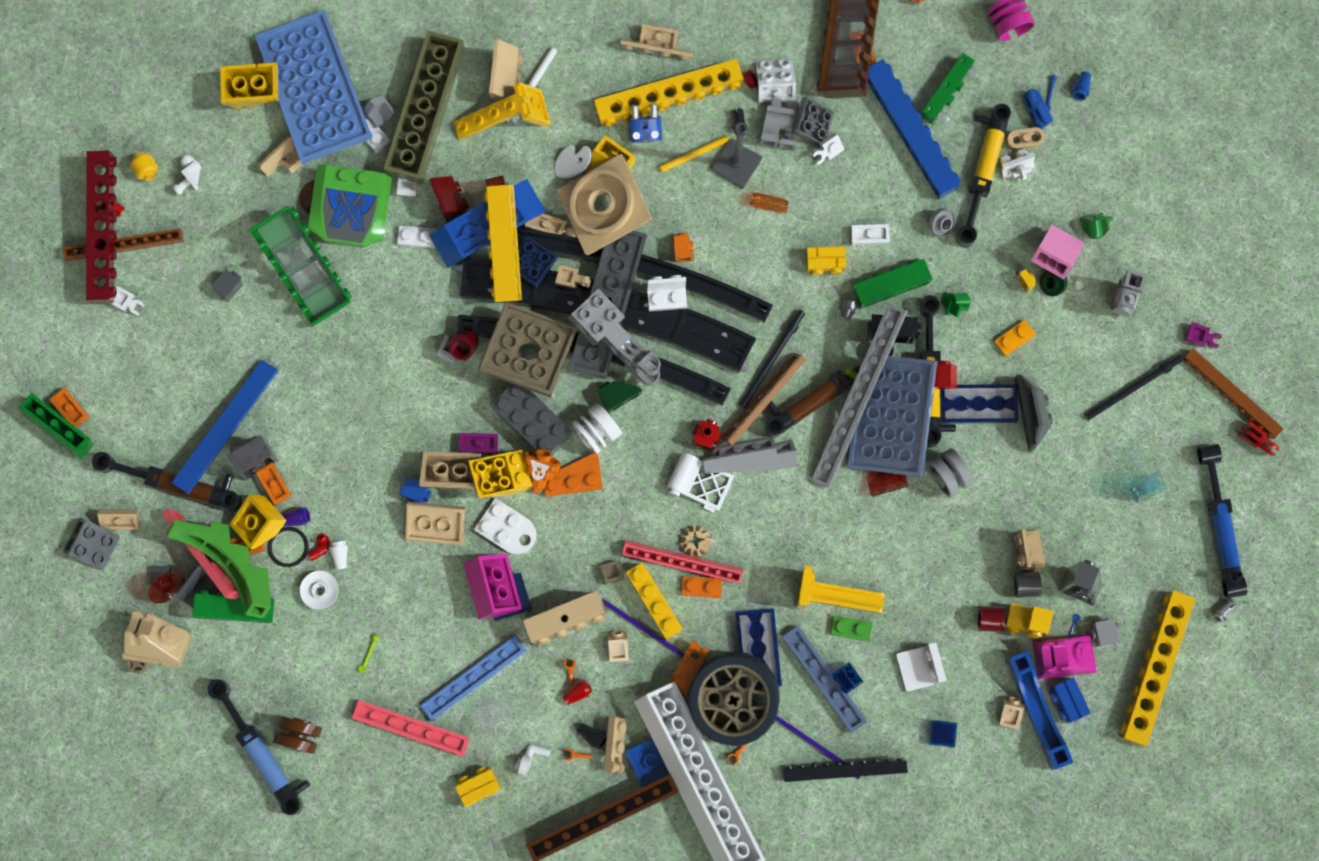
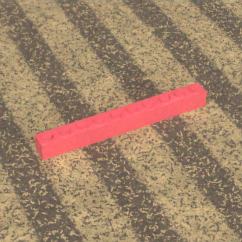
M629 540L625 541L622 553L624 556L736 583L741 582L744 569Z

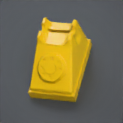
M276 62L220 67L221 103L223 105H228L234 109H241V107L254 108L262 104L279 101L278 64Z

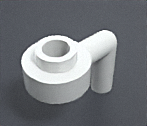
M533 744L528 745L525 755L522 758H518L515 768L518 770V774L527 775L533 753L549 758L551 750Z

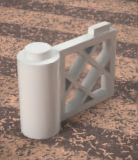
M682 452L666 486L669 489L668 492L677 497L681 494L704 504L703 508L712 513L715 510L719 511L734 475L727 472L716 475L710 473V477L701 480L698 472L701 466L704 467L703 461L691 454ZM723 475L729 478L725 486L718 487L715 477ZM712 479L716 489L706 492L702 482ZM700 484L703 494L695 496L689 493L693 485ZM717 491L720 498L717 505L709 502L708 494Z

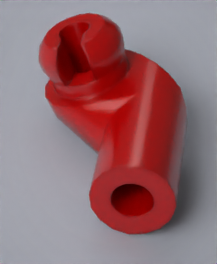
M323 533L319 534L316 538L318 540L317 547L308 552L311 561L328 552L330 540Z

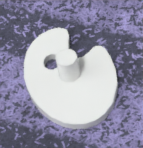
M572 145L564 149L555 162L554 170L556 175L561 179H572L580 175L590 163V148L583 146L578 154H575V147Z

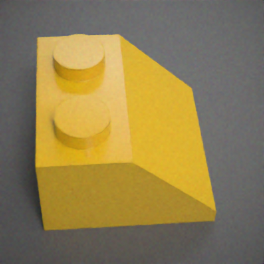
M249 495L229 525L250 549H255L275 537L287 520L265 496Z

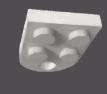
M497 498L494 499L474 531L503 550L516 555L529 551L536 541V529L533 523ZM523 535H528L531 539L530 543L526 546L521 545L519 541Z

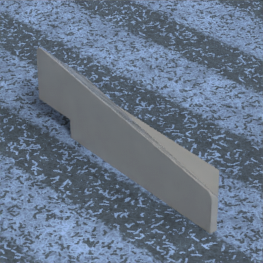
M773 437L736 443L733 446L716 447L712 451L710 458L703 459L705 473L780 470L798 466L793 440L775 444Z

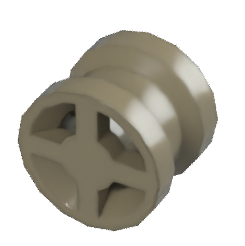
M127 660V668L133 673L142 674L149 667V663L142 662L141 664L138 661Z

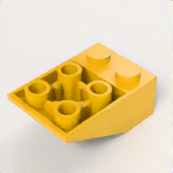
M522 450L468 461L478 499L514 495L526 492L533 486L527 471V465L524 462Z

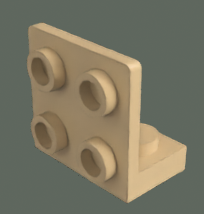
M1020 529L1015 533L1016 537H1013L1014 547L1018 548L1019 556H1016L1017 566L1021 567L1022 571L1046 568L1040 531Z

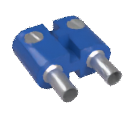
M650 104L651 116L639 117L638 105H632V117L628 119L630 142L662 140L661 116H657V104Z

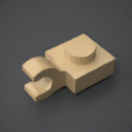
M560 265L555 284L572 289L575 288L576 284L589 288L591 280L590 277L578 275L579 269Z

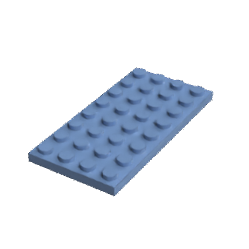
M325 10L255 35L264 63L276 62L278 64L279 104L302 164L373 138Z

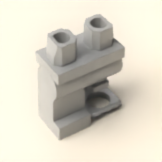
M771 99L770 105H767L760 141L761 147L776 149L779 130L785 132L784 139L780 140L779 148L796 150L797 142L793 141L795 133L792 130L799 110V102L789 101L788 108H782L780 99Z
M1128 270L1123 278L1119 279L1110 312L1129 317L1131 309H1136L1147 275Z

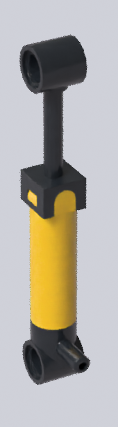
M997 104L990 118L976 114L974 117L975 122L986 124L988 127L969 189V193L974 194L968 219L966 225L960 228L956 236L958 245L963 248L972 246L977 238V232L973 225L981 197L987 198L990 192L994 171L1011 116V109L1006 104ZM996 113H1003L1005 118H999ZM962 234H969L971 239H963Z
M928 295L922 299L919 305V312L922 316L926 317V351L920 352L919 359L938 361L937 364H939V361H941V351H934L933 317L940 307V302L937 297ZM926 303L932 304L933 307H934V309H933V310H928V309H926V308H925V304H926ZM934 389L929 433L934 434L936 439L935 441L928 440L927 448L937 446L942 437L941 432L956 431L955 424H940V389Z

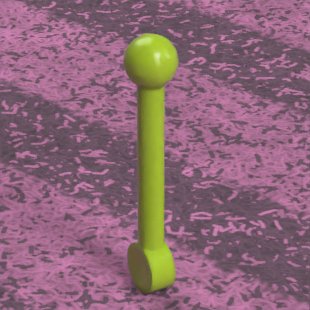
M376 634L371 638L372 642L363 664L358 667L360 673L366 671L368 659L375 643L379 640V636Z

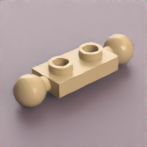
M541 214L525 224V229L578 238L573 226L566 228L567 221L546 214Z

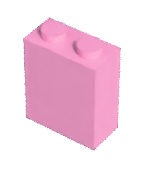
M1051 225L1031 261L1065 279L1085 243Z

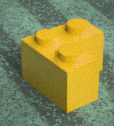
M1011 603L1009 604L1005 619V628H1008V632L1019 634L1020 632L1027 633V637L1032 639L1042 638L1049 632L1053 611L1036 606L1029 608Z

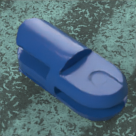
M1029 89L1025 92L1023 100L1036 128L1043 129L1053 121L1047 105L1036 89Z

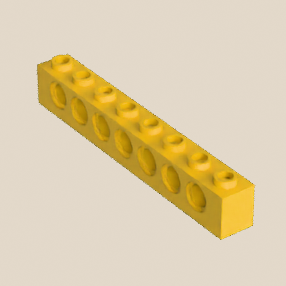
M733 59L595 99L594 106L600 125L609 127L616 124V121H628L632 117V110L629 106L631 102L639 104L638 115L647 116L651 114L650 104H657V109L664 111L669 109L671 105L681 106L691 99L698 101L704 99L705 95L712 94L715 96L729 88L730 90L739 89L743 85L744 79L738 60ZM720 76H725L727 80L720 81L718 78ZM707 81L710 85L704 87L700 83ZM689 86L692 90L685 92L682 88ZM671 91L674 93V95L672 97L665 96V93ZM652 96L656 98V101L649 102L647 98ZM613 107H619L621 109L617 113L611 111Z
M1174 590L1170 591L1169 594H1165L1162 604L1165 605L1163 612H1159L1156 623H1159L1157 630H1153L1150 641H1152L1151 648H1148L1144 655L1146 660L1145 667H1141L1138 673V678H1140L1139 685H1135L1132 692L1134 697L1133 703L1129 704L1126 710V715H1128L1126 723L1123 722L1120 728L1121 739L1142 747L1148 745L1196 598ZM1171 608L1177 609V618L1171 615ZM1165 626H1169L1172 629L1171 636L1165 634ZM1160 644L1166 647L1164 655L1158 650ZM1154 662L1160 666L1159 673L1154 672L1152 669ZM1148 681L1154 684L1152 692L1146 688ZM1142 699L1146 700L1148 703V708L1146 710H1143L1140 707V701ZM1135 718H1139L1142 721L1140 729L1134 726Z

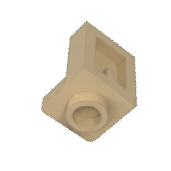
M616 630L608 633L609 662L629 661L627 632Z
M1014 696L1009 698L1003 697V708L999 719V726L1019 730L1024 711L1023 701Z

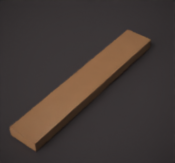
M792 353L724 432L721 439L733 446L806 359L800 354Z

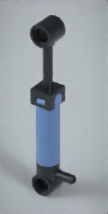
M220 679L211 681L208 685V694L212 698L222 701L241 731L235 735L236 739L255 764L280 804L281 810L287 815L299 814L303 809V801L298 797V794L310 787V783L308 780H304L294 788L292 787L264 743L256 726L250 725L247 727L228 697L231 689L229 684ZM221 684L223 692L217 695L215 688ZM293 799L297 806L295 810L290 811L288 809V802Z

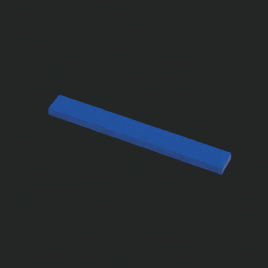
M263 360L260 361L172 482L174 486L188 495L278 373V369Z

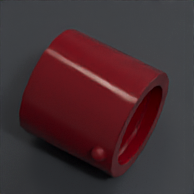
M469 330L460 331L450 342L449 351L451 355L458 360L466 361L477 350L479 346L478 337Z
M979 606V631L1004 632V607Z

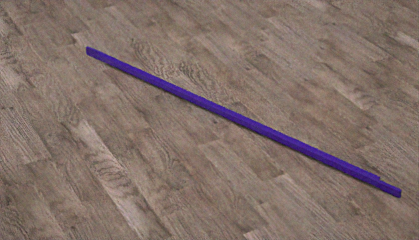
M608 601L604 604L682 658L685 653ZM716 675L719 683H726L725 680ZM752 699V705L759 704ZM776 716L775 720L824 754L837 762L847 764L838 756Z

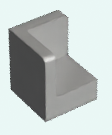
M383 95L370 99L363 109L364 115L374 128L388 124L396 113Z
M446 334L436 355L456 364L458 359L454 358L449 351L450 342L454 337Z

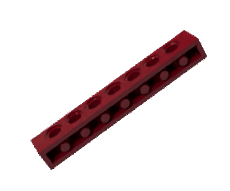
M109 150L86 151V301L90 304L114 303V298L117 296V289L114 286V279L117 278V271L114 268V260L117 259V252L114 249V242L117 240V233L114 230V223L117 222V215L114 212V205L117 203V196L114 193V186L117 185V178L114 175L117 159ZM106 168V172L103 175H98L100 169ZM103 186H106L105 192L99 194V189ZM101 205H106V209L103 212H98ZM102 223H106L105 229L99 231V226ZM106 242L105 248L99 250V244ZM105 260L106 265L103 268H98V264ZM102 279H106L105 285L103 287H99V281Z

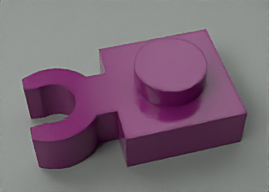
M1192 322L1190 323L1185 341L1200 347H1204L1208 343L1211 348L1217 349L1219 344L1214 343L1213 338L1221 339L1222 335L1219 333L1209 334L1210 328Z

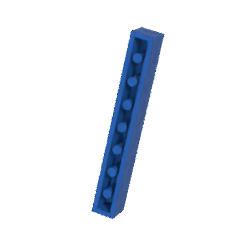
M884 59L870 66L868 85L938 199H941L959 188L960 178L956 172L953 173L948 158L946 156L943 157L938 142L934 141L930 136L931 131L927 125L924 126L919 111L915 110L911 105L912 100L908 94L905 95L903 92L902 83L899 79H895L892 74L893 69L889 63L886 64Z

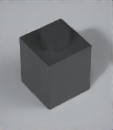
M225 269L211 287L229 302L243 286V283L240 281L241 277L236 272L232 271L230 273Z

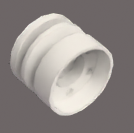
M596 403L587 410L591 418L589 421L581 415L579 418L583 425L581 426L576 420L572 422V425L583 444L595 454H598L601 451L597 443L605 449L607 446L603 438L607 437L613 442L622 435V432L607 411L599 403Z

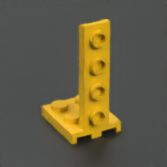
M521 82L514 84L515 94L454 121L458 139L468 138L521 114L522 120L543 127L551 125L542 90Z
M805 565L802 569L796 609L804 610L811 602L882 614L884 593L814 582L815 572H812L813 567Z

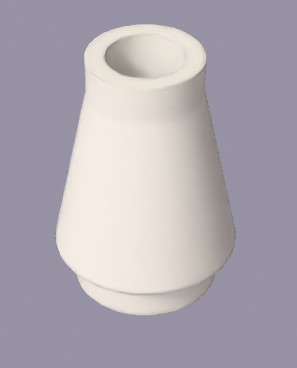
M346 541L330 542L331 547H329L335 569L346 568L348 552Z

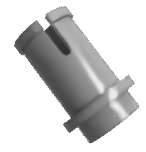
M1228 598L1219 609L1214 610V618L1219 622L1226 621L1227 616L1238 607L1237 603L1233 604L1235 601Z

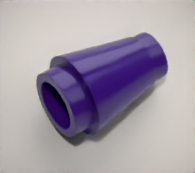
M299 507L282 515L287 520L283 527L301 526L310 522V513L306 507Z

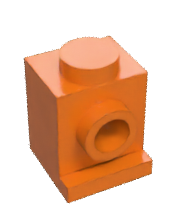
M678 233L677 236H674L675 262L694 261V253H690L694 252L693 241H689L688 233Z

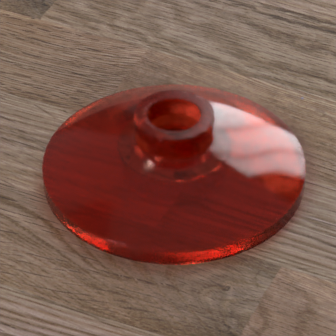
M167 573L158 577L148 589L149 599L154 603L168 602L177 594L178 587L182 583L185 584L184 577L179 573Z

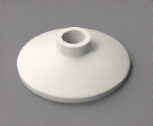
M314 571L308 574L300 586L301 599L308 607L316 610L330 607L336 601L339 594L337 580L325 571ZM319 587L324 589L323 594L317 593Z

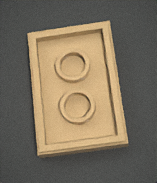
M407 502L405 540L463 545L465 507Z

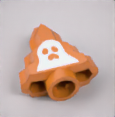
M538 449L536 452L526 451L524 454V462L527 464V471L533 485L531 490L533 493L539 494L546 487L547 481L552 480L554 474L559 472L561 463L553 458L552 453L546 449Z

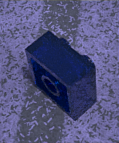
M850 662L832 674L833 679L840 685L841 690L845 694H848L864 682Z
M932 720L929 745L955 748L957 723Z

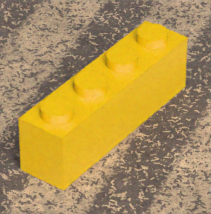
M643 562L627 571L628 579L665 640L667 641L682 632L683 628Z

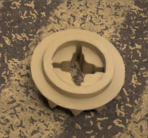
M692 526L683 532L680 544L686 554L699 557L709 550L711 537L703 527ZM694 533L698 539H704L698 543V549H696L694 543H687L693 540Z

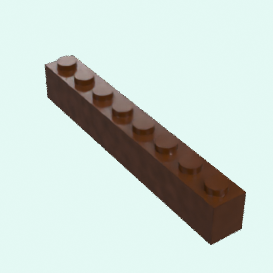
M667 775L526 844L533 861H539L679 792L671 775Z

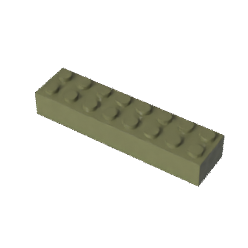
M427 30L384 166V171L387 175L423 185L465 50L463 40Z

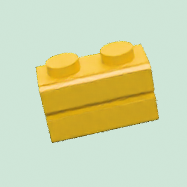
M845 246L807 247V273H812L813 276L823 275V272H830L831 275H840L842 272H845Z
M484 766L475 771L477 775L471 778L466 775L457 780L459 784L455 785V788L465 807L502 790L492 768L487 769Z

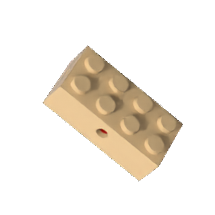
M594 591L523 620L531 643L544 646L551 643V638L561 639L568 636V632L571 630H576L577 632L587 628L586 624L588 623L597 624L604 621L608 613L600 593Z

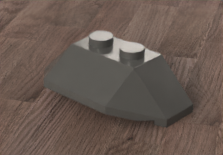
M1018 374L1015 376L1014 381L1028 450L1033 452L1050 429V424L1053 421L1051 413H1048L1047 410L1049 405L1048 396L1044 395L1043 389L1023 375Z

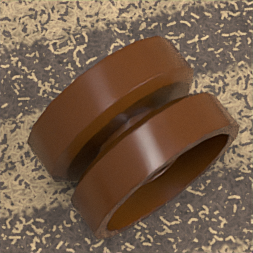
M280 716L278 726L289 730V733L276 732L272 743L315 754L317 743L307 740V736L319 738L323 727L313 725L311 722L293 717L292 719Z

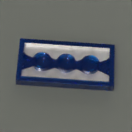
M1017 384L957 385V389H940L941 424L1018 423Z
M774 608L735 612L739 652L748 653L764 662L775 675L778 686L782 687ZM742 677V686H748L750 684L749 678ZM759 680L754 688L764 689Z

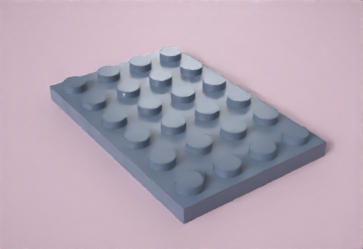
M862 353L861 365H862V363H863V361H864V358H865V356H866V354H864V353ZM888 356L852 437L847 468L923 477L938 361Z

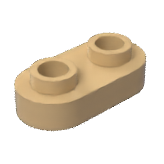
M1036 127L1014 130L1007 137V145L1013 150L1037 148L1044 142L1045 134L1040 128ZM1036 136L1038 140L1033 141L1031 137ZM1014 138H1017L1019 140L1018 144H1015L1013 142Z

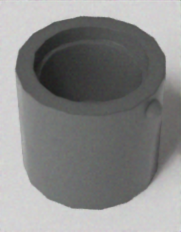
M1039 571L1014 573L1013 580L1016 598L1041 596L1042 585Z

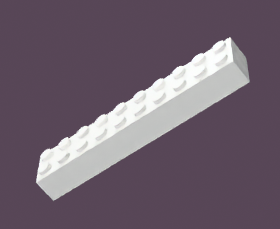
M675 681L636 700L634 703L713 860L765 861L700 730L693 722L689 708Z

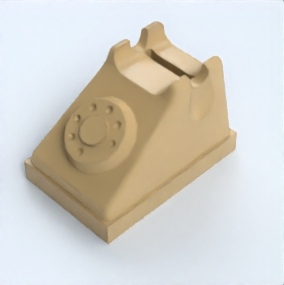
M133 610L128 628L124 631L122 659L155 665L161 663V666L180 669L191 640V633L158 618L153 613L147 612L146 615H143L140 611Z

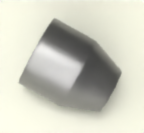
M843 299L841 316L851 319L856 312L858 303Z

